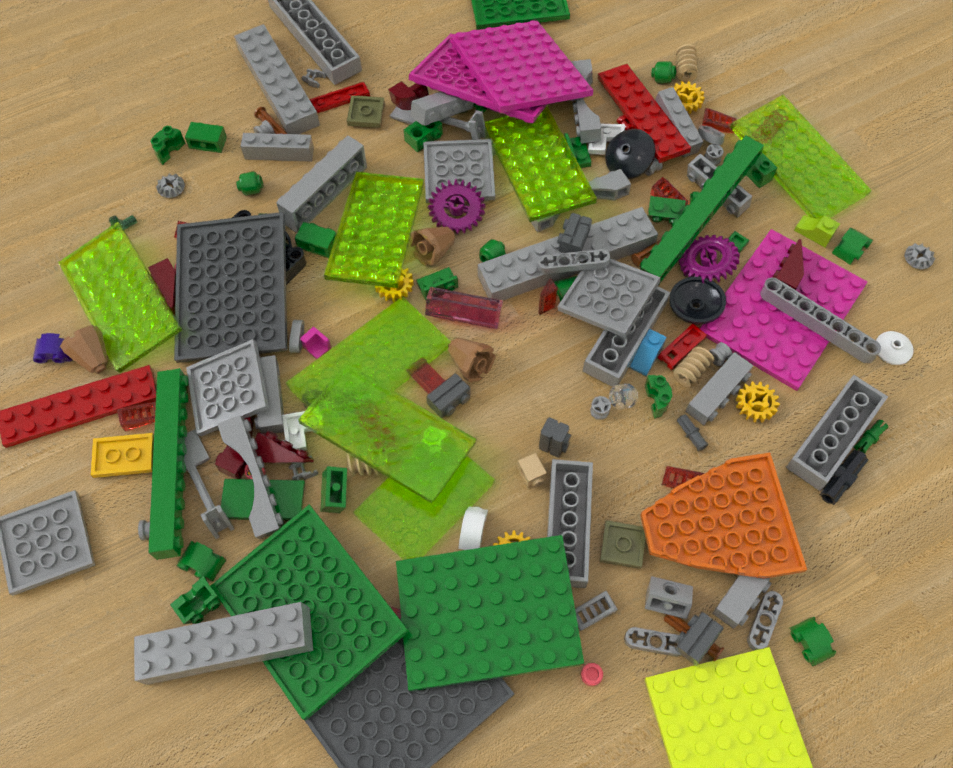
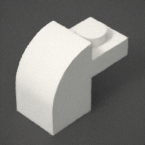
M468 506L464 514L458 549L480 548L488 510Z

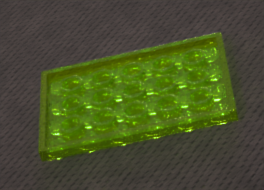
M446 439L439 453L421 445L353 513L402 560L423 557L465 514L467 508L471 507L495 483V479L450 440Z

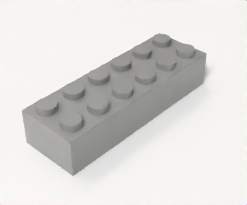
M347 136L332 151H329L320 162H317L308 173L304 174L302 179L294 184L285 195L278 199L276 202L279 212L285 214V225L298 233L303 221L310 223L367 168L364 145Z
M657 286L626 338L603 330L584 362L583 372L616 389L630 367L649 329L652 330L665 308L670 292Z
M853 375L786 468L821 491L888 396Z
M552 459L547 537L563 536L571 587L586 588L589 574L593 462Z

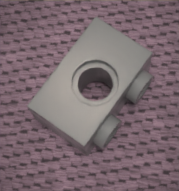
M651 576L646 592L645 609L687 619L692 606L693 586Z

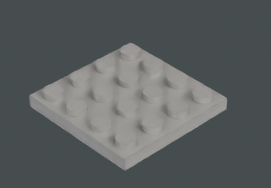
M491 139L424 142L426 203H429V198L433 199L431 196L432 192L437 194L436 187L442 189V182L445 186H448V180H450L453 185L455 179H457L458 184H461L464 179L465 186L471 182V189L477 186L475 193L482 192L479 198L484 197L485 200H495Z
M610 259L609 265L605 268L581 270L557 306L558 311L626 338L660 283V277Z
M252 339L186 367L197 435L204 436L219 429L217 423L238 415L245 419L269 409L258 346L255 340Z
M76 490L0 517V551L10 595H17L95 566L83 511Z

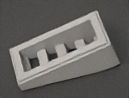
M607 591L575 609L580 631L618 611ZM604 599L610 609L605 610L601 600ZM595 603H597L602 612L600 615L593 606ZM589 607L594 615L593 619L590 618L588 612L586 611V608ZM582 611L588 622L583 623L578 613Z

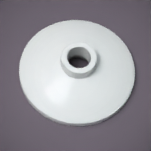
M884 332L876 339L881 345V351L878 356L888 364L902 365L907 363L913 356L911 341L899 332Z

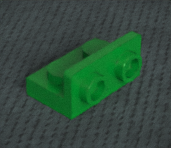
M564 133L561 147L566 152V163L570 164L571 170L591 167L592 161L586 143H581L580 136L569 138L568 133Z
M650 196L648 218L653 222L666 220L673 224L676 218L682 216L686 200Z
M450 267L416 280L425 300L434 299L443 293L452 292L458 288V278L456 275H453Z

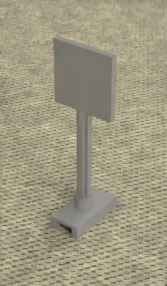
M397 106L390 114V118L408 124L416 121L410 117L411 110H402ZM476 110L468 122L451 117L440 120L442 123L470 132L472 140L481 139V137L487 138L483 112Z
M194 429L188 432L187 437H185L187 453L184 455V462L186 464V472H189L207 509L206 512L201 514V517L215 539H218V532L227 527L232 531L234 527L221 506L215 507L196 467L210 460Z

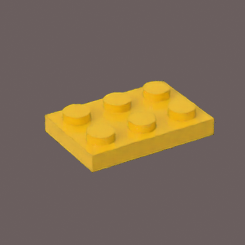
M145 433L93 438L91 476L99 478L152 472L154 434Z

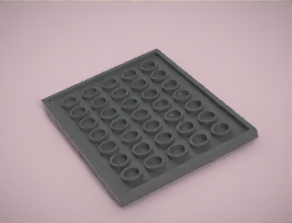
M279 212L177 224L174 360L177 363L205 360L252 339L257 342L259 354L287 351L285 214Z
M402 637L305 722L338 768H431L512 698L515 693L502 678L408 691L404 641Z

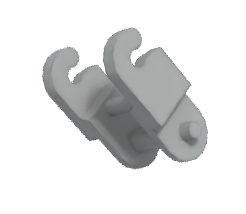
M307 69V74L302 76V80L308 83L309 86L319 88L320 84L314 78H321L322 75L323 78H326L327 75L317 69Z
M292 463L289 466V469L293 470L294 473L293 480H300L301 478L306 480L316 476L318 471L314 470V473L311 471L306 472L304 469L305 463ZM298 467H301L302 473L298 474L297 471Z

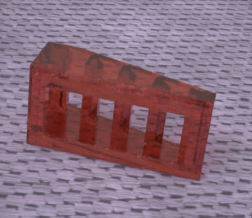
M705 108L702 125L710 126L721 132L735 134L737 118Z
M664 177L660 178L652 186L650 194L654 197L671 198L673 196V199L686 200L685 206L689 202Z
M156 402L118 409L119 422L124 431L155 422V415L151 416L150 410L154 409L155 413ZM146 411L147 417H143L142 412Z
M666 466L661 485L674 489L685 483L687 478L692 479L704 473ZM671 473L675 474L673 481H669ZM679 476H683L681 483L677 482Z

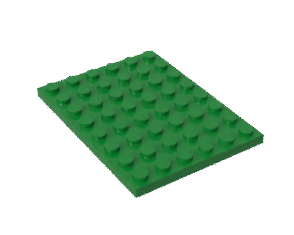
M310 504L210 585L231 616L302 602L310 608L313 651L262 661L304 721L310 718L409 632Z
M562 535L396 561L401 620L409 630L403 636L408 691L585 665Z

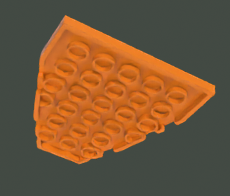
M771 453L731 458L725 461L724 464L710 469L707 473L701 476L698 475L675 487L668 495L660 498L654 505L648 507L640 514L650 555L697 569L762 579L807 571Z

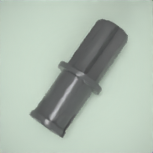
M686 414L677 419L678 424L686 433L685 437L691 440L698 452L708 446V443L699 433L700 429L694 426Z

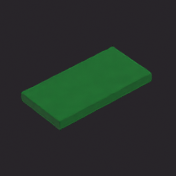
M224 479L221 508L229 519L249 520L254 501L253 479ZM270 480L271 486L268 488L270 494H274L276 498V512H280L283 520L289 521L303 509L305 481Z

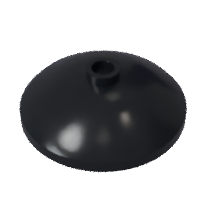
M639 129L622 131L611 140L606 149V165L610 172L621 169L627 179L637 178L651 167L656 154L655 143L645 131Z
M688 277L680 280L673 286L669 296V303L674 314L683 321L692 324H707L715 321L722 315L726 306V296L722 288L714 281L710 282L709 279L705 278L704 283H702L701 277Z

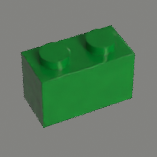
M191 122L185 139L190 149L222 153L227 136L223 126Z
M303 221L295 236V242L297 247L330 259L338 244L337 233L330 228H323L314 223Z
M327 466L322 472L320 512L341 513L346 508L347 468Z

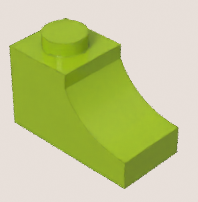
M804 215L794 231L826 248L840 223L825 215L822 218H811Z

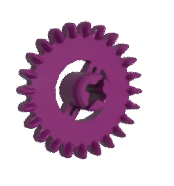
M455 179L453 185L448 180V186H445L442 182V189L436 187L437 194L432 192L431 196L433 199L429 198V203L432 205H428V209L430 210L429 216L433 217L432 222H438L436 227H449L457 235L460 230L464 234L466 229L472 231V225L477 227L478 223L476 221H482L481 216L485 214V211L482 209H485L486 205L481 204L485 199L484 197L479 198L482 192L475 193L477 186L471 189V182L465 186L464 179L461 184H458L457 179ZM464 199L469 203V206L465 205ZM444 209H449L453 216H461L463 213H466V215L459 219L452 218L445 213Z
M705 235V238L700 236L698 237L699 240L695 239L679 260L680 270L685 277H701L702 283H704L705 278L709 279L710 282L715 278L720 283V276L726 280V272L732 276V270H737L740 253L735 243L730 242L728 238L723 239V236L716 238V235H712V237ZM715 250L719 251L722 254V259L719 263L717 259V252ZM700 252L702 266L696 262V257Z

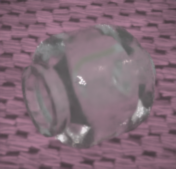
M628 383L614 385L609 392L611 405L619 410L633 407L638 399L637 390Z

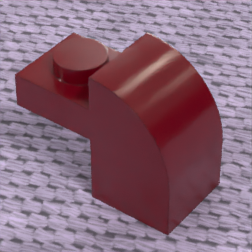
M401 81L388 89L391 101L402 110H411L413 100L429 95L427 86L416 83L408 87Z

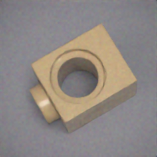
M536 453L518 460L517 469L527 488L531 486L538 487L544 483L547 473Z

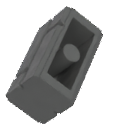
M572 213L569 219H565L563 224L564 233H560L557 244H560L559 251L562 253L582 251L591 229L592 219Z
M455 373L428 394L426 401L429 407L440 418H443L446 415H452L460 403L463 405L470 399L471 389Z
M550 417L547 418L541 430L539 450L546 453L550 452L555 457L561 456L562 452L566 453L572 436L569 434V425L562 422L558 423L557 420Z
M704 612L699 617L694 615L687 624L690 626L687 633L685 634L682 631L675 640L678 644L675 650L695 666L699 664L724 629L723 626L712 620Z

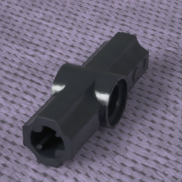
M853 450L845 462L838 467L829 483L819 494L822 500L828 504L835 505L843 493L852 486L858 478V473L868 462L863 452Z

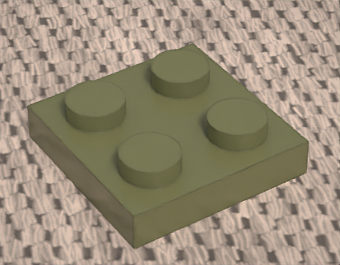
M351 95L347 126L381 128L384 98Z
M606 520L600 562L641 569L646 538L643 527Z

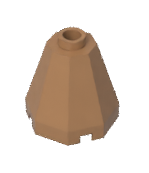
M449 227L424 228L413 231L409 243L411 247L414 246L415 251H413L414 257L424 266L438 263L454 244L455 234Z
M90 325L78 329L74 332L75 336L73 338L68 336L61 343L60 347L63 352L90 373L99 374L106 370L109 361L102 332L97 326Z
M456 338L448 346L450 357L468 382L480 381L482 379L480 375L483 372L485 374L490 372L496 359L495 354L492 353L494 348L488 344Z

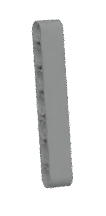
M768 278L760 295L771 305L863 363H872L880 353V343L782 281L776 278Z

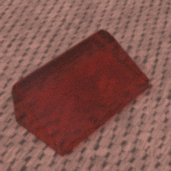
M551 278L540 293L539 315L555 308L558 287Z
M423 358L406 370L428 394L445 382Z

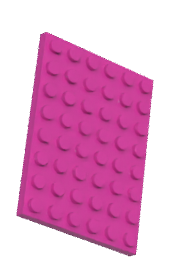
M538 21L450 34L449 41L494 103L499 113L593 96L592 87Z
M450 34L409 73L408 80L416 84L425 85L433 90H439L447 95H453L464 101H470L478 106H484L499 112L449 41ZM548 104L502 113L507 114L509 117L521 119L526 123H534Z
M771 229L726 291V306L722 315L713 322L703 324L700 329L707 334V339L716 344L720 342L725 343L732 353H737L753 366L798 391L829 341L761 297L760 292L766 280L772 278L776 270H781L779 265L784 256L789 257L787 252L791 244L796 245V242ZM802 246L804 276L796 291L843 320L867 284V281Z

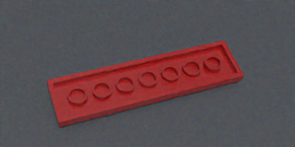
M628 64L598 73V80L633 128L645 131L653 139L656 148L655 158L659 163L691 152V146Z
M151 366L140 367L0 410L2 445L8 448L155 402L157 388Z

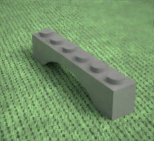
M591 59L571 61L588 84L591 85L593 83ZM584 97L572 99V101H575L573 103V112L577 113L574 114L575 125H579L576 126L577 137L580 136L581 143L601 141L599 116L588 108Z
M621 169L611 171L607 175L596 177L590 182L582 183L558 195L550 196L546 200L533 203L528 207V218L538 233L552 227L560 214L576 203L592 199L614 201L629 195L631 183Z
M241 415L217 423L223 442L242 456L252 474L254 501L249 520L255 537L262 539L280 529L284 521L280 512H276L275 506L277 501L274 494H270L268 488L271 486L270 480L267 475L263 474V460L261 456H257L255 451L258 449L255 438L250 436L251 425L248 419L245 420Z

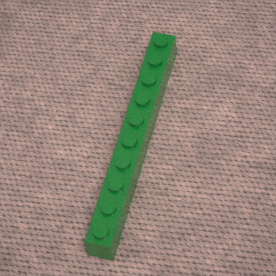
M747 135L742 140L737 141L733 152L726 155L724 163L715 169L713 177L706 180L702 191H698L693 197V202L690 205H686L682 216L674 220L671 230L663 234L659 245L656 244L650 252L651 255L643 259L640 264L642 271L660 277V283L664 280L761 157L764 148L763 144Z
M180 368L157 372L148 553L156 560L181 556V549L184 547L182 537L184 519L182 517V510L185 509V501L183 499V491L186 489L184 473L186 472L184 455L187 453L185 437H187L185 420L188 419L186 410L188 394L186 390L189 382L188 376Z

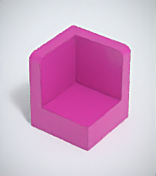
M314 326L300 338L303 348L317 360H320L332 349L329 339Z

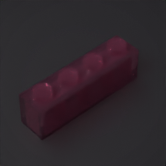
M430 287L426 298L425 315L498 329L503 301Z

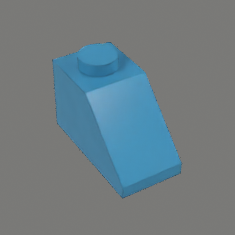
M649 329L637 350L630 368L647 376L663 349L667 337Z

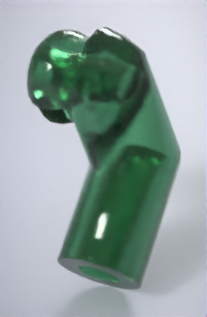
M115 215L109 218L110 226L116 229L124 230L137 223L133 215L124 220L118 219Z

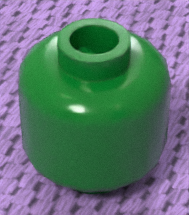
M659 61L652 68L651 76L658 84L671 83L676 78V66L671 61Z
M255 171L240 174L239 181H236L238 191H242L245 196L259 194L261 188H264L261 175Z
M494 239L486 242L479 250V258L482 262L506 254L505 245L501 241Z

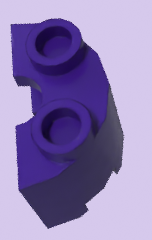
M46 333L41 334V338H37L33 354L34 362L42 364L52 359L55 363L72 362V358L61 349L60 345L64 339L59 338L60 334Z

